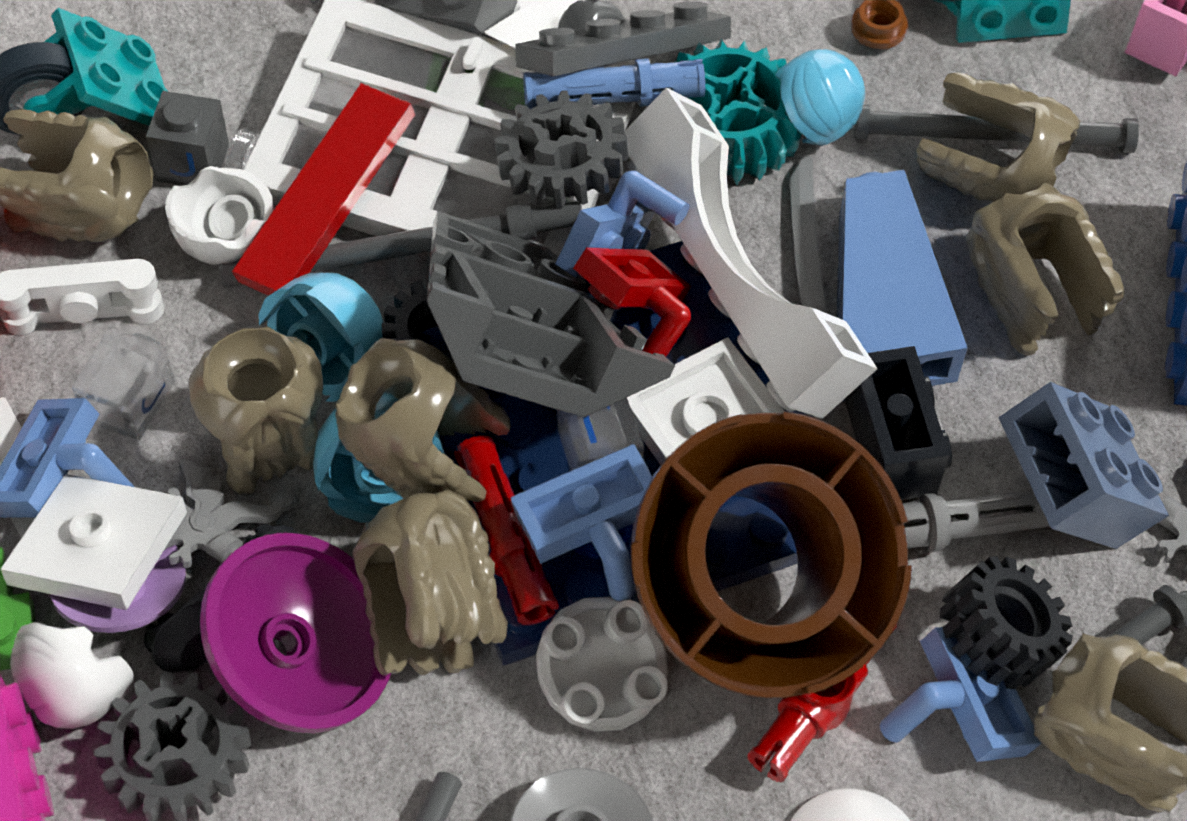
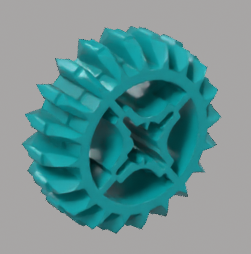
M722 38L715 49L710 50L703 44L698 43L693 51V55L679 52L674 62L702 59L705 71V96L699 98L689 97L688 99L702 105L729 145L727 175H731L736 185H738L745 173H749L760 181L763 174L766 173V167L780 171L782 164L785 163V158L794 157L802 138V133L793 125L788 117L781 98V80L775 76L777 71L786 65V58L770 61L767 47L757 52H752L748 50L744 40L738 48H730L726 46Z

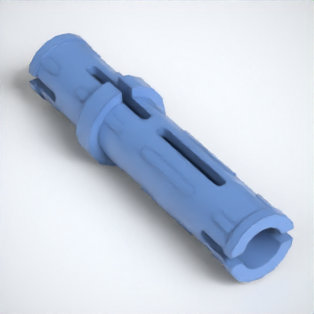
M635 59V65L590 68L558 76L537 72H523L525 106L530 109L537 107L536 96L543 94L549 102H555L558 100L561 91H568L570 101L578 102L584 94L588 93L592 95L593 105L607 102H637L639 107L649 106L665 88L686 98L704 97V65L702 64V59L673 63H650L649 59Z

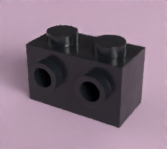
M915 346L868 353L878 369L844 399L856 441L881 465L896 488L901 500L921 497L922 494H937L945 468L951 467L952 450L946 431L941 430L934 408L933 387L929 377L923 374Z

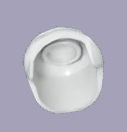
M211 166L200 170L198 176L189 184L174 186L167 195L165 210L172 235L183 251L206 264L220 265L235 262L243 256L273 212V201L269 188L253 173L241 169Z
M36 622L20 627L13 644L10 661L12 679L14 683L18 684L21 694L29 708L33 709L37 718L47 725L69 729H78L89 725L110 711L113 707L111 702L115 698H121L133 682L134 674L130 665L119 655L104 659L96 658L91 650L93 634L84 626L59 629Z

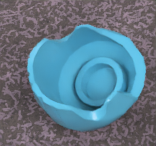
M815 49L795 57L777 71L775 76L781 80V98L788 117L793 125L806 137V139L802 140V143L818 146L827 145L843 137L856 124L863 109L865 87L858 68L850 59L833 50Z

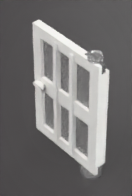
M325 0L262 132L258 133L245 128L239 130L229 147L224 168L241 169L253 173L269 188L273 205H278L360 83H363L411 103L415 116L341 226L374 236H381L432 227L438 211L464 220L505 214L506 207L531 203L529 190L515 196L511 191L510 180L501 179L494 141L495 137L502 136L500 123L503 119L517 121L515 106L518 104L525 106L523 72L533 73V71L517 68L516 49L501 41L362 0ZM636 102L609 103L612 106V117H622L624 129L626 130ZM594 189L587 191L588 203L582 205V209L595 207L600 192ZM546 196L538 205L532 204V208L555 205L554 198ZM575 196L566 197L565 203L577 201ZM572 227L537 233V239L529 241L548 247L559 257Z

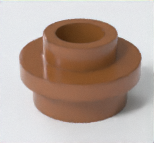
M864 0L854 11L851 20L853 36L861 44L873 49L895 47L905 38L908 27L904 10L896 0Z

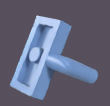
M634 170L627 171L620 178L609 204L580 210L555 264L576 277L580 276V274L573 267L586 247L644 250L651 237V231L648 229V226L655 213L674 225H678L686 217L690 205L641 173Z
M86 398L37 400L0 466V518H36L69 470H84L91 479L135 487L98 446L86 443V438L99 416L97 410Z
M635 444L510 497L514 512L540 564L592 541L603 563L610 596L617 601L629 600L633 597L636 587L629 552L617 530L635 522L639 504L652 479V475Z
M935 627L920 641L938 682L922 684L880 722V730L887 740L897 743L934 711L952 709L976 762L1025 757L1042 744L1034 735V725L1017 690L1006 689L1004 680L997 686L986 682L987 671L984 669L977 675L969 670L967 667L972 660L967 654L960 658L956 656L951 648L958 641L956 638H945L942 627Z

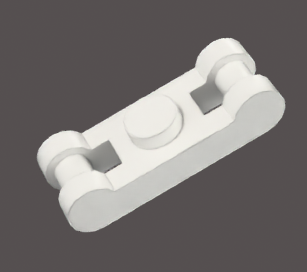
M144 259L15 269L0 273V315L4 327L13 335L23 336L30 334L40 324L66 321L86 323L99 318L129 316L134 322L139 324H150L160 319L165 307L161 292L157 288L158 281L154 266Z

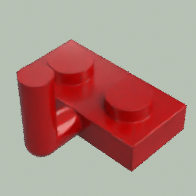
M586 247L573 269L591 283L588 287L591 295L613 309L642 307L653 310L661 319L647 339L642 351L650 354H663L667 357L691 320V311L682 300L692 286L649 250Z

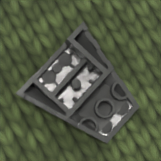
M440 211L437 212L432 229L427 302L463 381L586 417L670 378L675 365L663 354H650L642 351L647 339L634 327L624 325L622 331H620L610 321L615 309L604 305L591 294L585 293L584 290L587 283L581 277H574L557 266L555 263L558 256L548 247Z

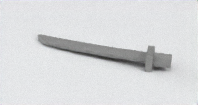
M806 155L790 177L791 224L800 305L827 313L816 230L813 158Z

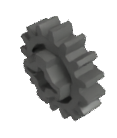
M561 91L558 100L555 102H549L543 94L536 96L537 107L533 109L521 104L515 106L517 121L512 119H503L501 121L502 136L495 137L494 141L500 177L502 180H510L511 191L515 196L529 190L531 204L533 205L541 203L546 196L554 198L556 208H563L566 197L575 196L582 205L587 204V191L594 189L597 192L606 194L610 191L608 177L620 179L624 174L623 161L629 159L624 121L622 117H612V106L608 102L593 108L591 94H584L578 102L570 101L568 91Z
M169 671L162 672L160 688L150 690L141 680L135 682L134 687L138 698L132 703L115 698L111 703L119 719L117 722H99L97 727L102 740L107 743L94 749V756L100 769L106 770L100 776L109 794L120 792L118 800L123 811L128 814L136 810L143 803V812L147 821H158L164 810H172L176 821H186L188 808L197 805L207 816L213 814V803L210 797L214 793L219 792L224 796L232 798L236 794V789L229 774L248 773L249 770L246 753L241 750L251 746L252 741L248 726L240 725L245 720L241 706L235 701L226 703L227 695L219 682L203 692L199 674L195 672L190 673L183 686H175ZM216 726L219 730L220 740L217 753L214 756L209 752L207 745L213 739L211 730ZM135 739L138 741L140 749L132 757L135 765L130 769L128 754L131 742Z

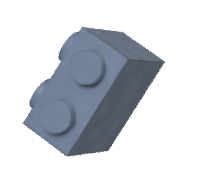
M1049 382L998 417L1051 529L1117 549L1169 516L1158 495L1163 492L1161 480L1154 469L1145 460L1140 459L1131 442V439L1135 437L1134 428L1127 416L1117 406L1105 405L1091 399L1084 392L1077 393Z

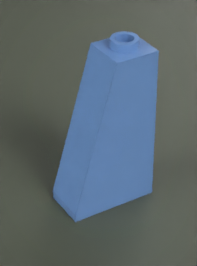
M905 170L886 173L869 172L859 177L847 178L839 213L836 317L848 323L867 353L915 346L923 374L929 377L932 386L958 381L967 345Z

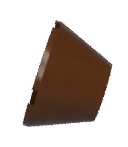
M783 411L781 413L740 414L713 423L690 436L663 461L653 475L639 504L633 527L631 549L634 583L646 618L658 638L684 666L699 677L718 687L746 696L785 698L811 694L833 686L858 671L881 649L895 628L904 608L911 582L912 565H908V547L904 523H908L898 492L887 473L877 460L848 434L821 420L798 413ZM731 496L757 501L772 510L788 528L796 547L798 569L792 593L784 606L763 623L753 622L732 610L716 592L707 571L705 560L707 533L715 514Z

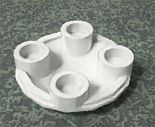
M611 597L584 598L561 609L543 630L536 652L538 682L549 705L569 723L593 732L622 730L644 719L652 708L666 696L668 689L666 647L654 632L639 603L632 600L617 601Z

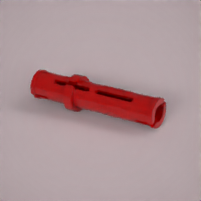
M480 435L466 439L457 446L458 451H454V456L459 467L464 469L470 477L479 482L487 491L483 501H473L482 527L488 535L492 550L489 557L495 563L494 574L502 577L508 589L518 623L532 625L543 622L555 614L554 610L559 609V604L542 569L543 566L540 564L514 512L510 498L514 496V493L500 463L493 438Z

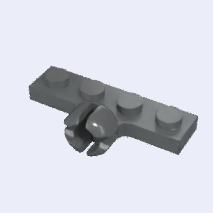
M579 0L571 4L563 12L558 28L540 30L539 39L515 44L516 67L545 75L558 76L590 68H605L614 63L694 47L698 43H713L720 41L721 38L722 40L731 39V16L709 12L707 3L681 2L673 5L674 12L665 14L663 11L641 10L630 13V19H625L619 8L609 1Z

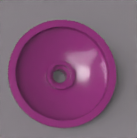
M269 534L255 538L236 549L220 564L212 575L203 596L200 614V629L205 654L213 673L228 695L257 719L273 727L296 733H320L334 730L350 723L366 712L378 700L391 676V673L382 675L376 667L373 653L375 642L370 635L371 621L365 613L367 600L364 598V587L357 574L354 559L340 548L324 540L304 534ZM273 639L280 641L284 645L287 653L286 656L277 650Z

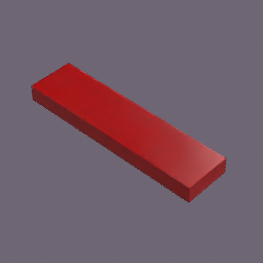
M360 83L232 270L237 282L269 296L293 279L311 272L414 118L415 113L411 103Z

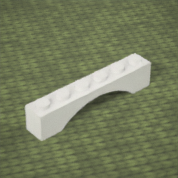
M665 88L625 130L628 153L631 159L627 163L628 169L641 173L690 205L686 217L678 225H674L660 215L658 216L669 227L676 230L684 243L680 248L682 255L692 267L703 273L712 287L708 292L711 301L724 315L731 318L741 333L737 337V341L742 350L753 361L760 364L770 379L767 383V389L772 398L789 412L797 410L823 419L878 368L846 321L812 307L791 304L770 288L751 265L737 238L729 208L727 186L729 145L702 105Z

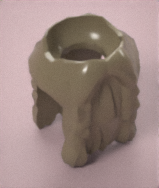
M960 72L948 74L942 85L946 88L942 100L943 105L956 112L977 117L992 124L1022 133L1030 138L1028 147L1009 165L1001 167L940 143L922 138L916 149L918 154L917 163L920 169L932 179L943 182L948 187L956 188L963 195H973L979 201L989 200L995 202L1006 193L1021 195L1039 189L1042 183H1050L1054 186L1056 181L1054 171L1058 165L1066 160L1069 148L1077 137V130L1081 120L1074 112L1052 97H1038L1030 91L1018 88L1014 83L1002 84L991 79L976 80L968 74Z
M24 109L12 110L6 113L3 119L4 122L8 124L10 130L21 135L17 145L23 153L31 154L28 164L30 168L35 170L14 171L0 167V206L4 207V219L9 228L16 232L31 231L45 237L52 236L60 242L68 239L78 242L86 240L102 242L120 237L131 224L139 221L137 214L143 200L152 189L154 172L149 164L147 151L133 136L121 131L107 117L87 118L82 115L74 116L66 112L55 114L47 110L36 113Z
M1042 183L1039 189L1021 195L1006 193L1001 199L974 212L973 222L966 237L969 257L978 274L979 287L987 293L988 302L996 309L997 317L1004 324L1011 345L1020 354L1025 356L1035 354V351L1038 350L1036 340H1040L1041 335L1046 336L1048 324H1054L1055 319L1059 315L1052 295L1041 281L1033 260L1045 259L1052 263L1062 287L1066 290L1069 302L1075 309L1078 320L1088 336L1098 331L1102 318L1113 314L1117 303L1121 302L1124 298L1125 291L1121 277L1113 269L1112 258L1108 256V251L1105 249L1101 238L1097 235L1095 226L1090 222L1088 212L1075 198L1061 194L1052 184Z
M270 327L238 330L227 335L211 349L205 351L189 377L190 402L199 421L213 436L221 441L222 456L228 464L226 473L228 486L239 495L255 493L260 477L263 481L272 479L275 474L281 479L287 471L294 469L296 466L311 471L318 437L316 412L321 403L323 392L321 363L312 347L296 337L282 335Z
M380 338L357 363L350 367L348 380L338 402L335 404L339 439L346 450L352 452L357 461H360L363 466L372 470L376 477L383 480L386 486L394 489L397 495L403 498L416 493L436 494L450 490L463 496L467 501H483L487 493L485 488L470 477L464 469L453 463L452 459L440 452L432 440L436 430L439 436L455 435L454 431L475 435V431L486 433L487 429L500 436L507 435L511 428L510 418L505 409L492 401L486 390L478 385L463 381L455 362L436 347L421 340L396 341ZM388 390L395 398L400 399L384 414L375 419L376 404L385 391Z
M445 490L436 494L416 493L391 505L382 507L370 522L365 523L363 533L352 552L357 574L364 587V598L367 600L365 613L371 621L370 635L375 642L373 649L374 660L377 669L382 675H388L391 672L399 674L407 665V661L415 672L426 675L439 668V659L448 673H459L463 669H469L474 666L473 650L470 643L474 638L478 636L483 644H489L490 642L502 643L506 638L508 622L497 599L496 581L494 579L495 563L488 556V535L482 529L478 515L467 500L453 491Z
M1082 634V637L1079 638L1078 642L1062 659L1057 669L1052 672V696L1047 704L1039 707L1038 714L1035 715L1034 735L1045 748L1067 761L1077 773L1087 774L1097 783L1111 786L1116 792L1133 797L1138 804L1147 810L1160 813L1170 812L1177 804L1178 799L1176 796L1187 790V755L1169 748L1150 734L1115 716L1110 712V706L1113 698L1133 712L1141 714L1152 724L1162 727L1171 735L1187 743V669L1177 662L1169 661L1160 652L1147 650L1132 637L1114 635L1105 638Z

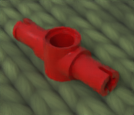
M869 661L854 674L832 686L838 693L836 696L822 697L811 693L782 698L778 704L780 714L757 745L752 747L747 754L751 765L759 772H762L770 762V767L772 768L769 770L767 777L776 782H783L789 775L790 769L813 738L821 739L827 731L837 728L845 721L855 692L868 676L867 664Z

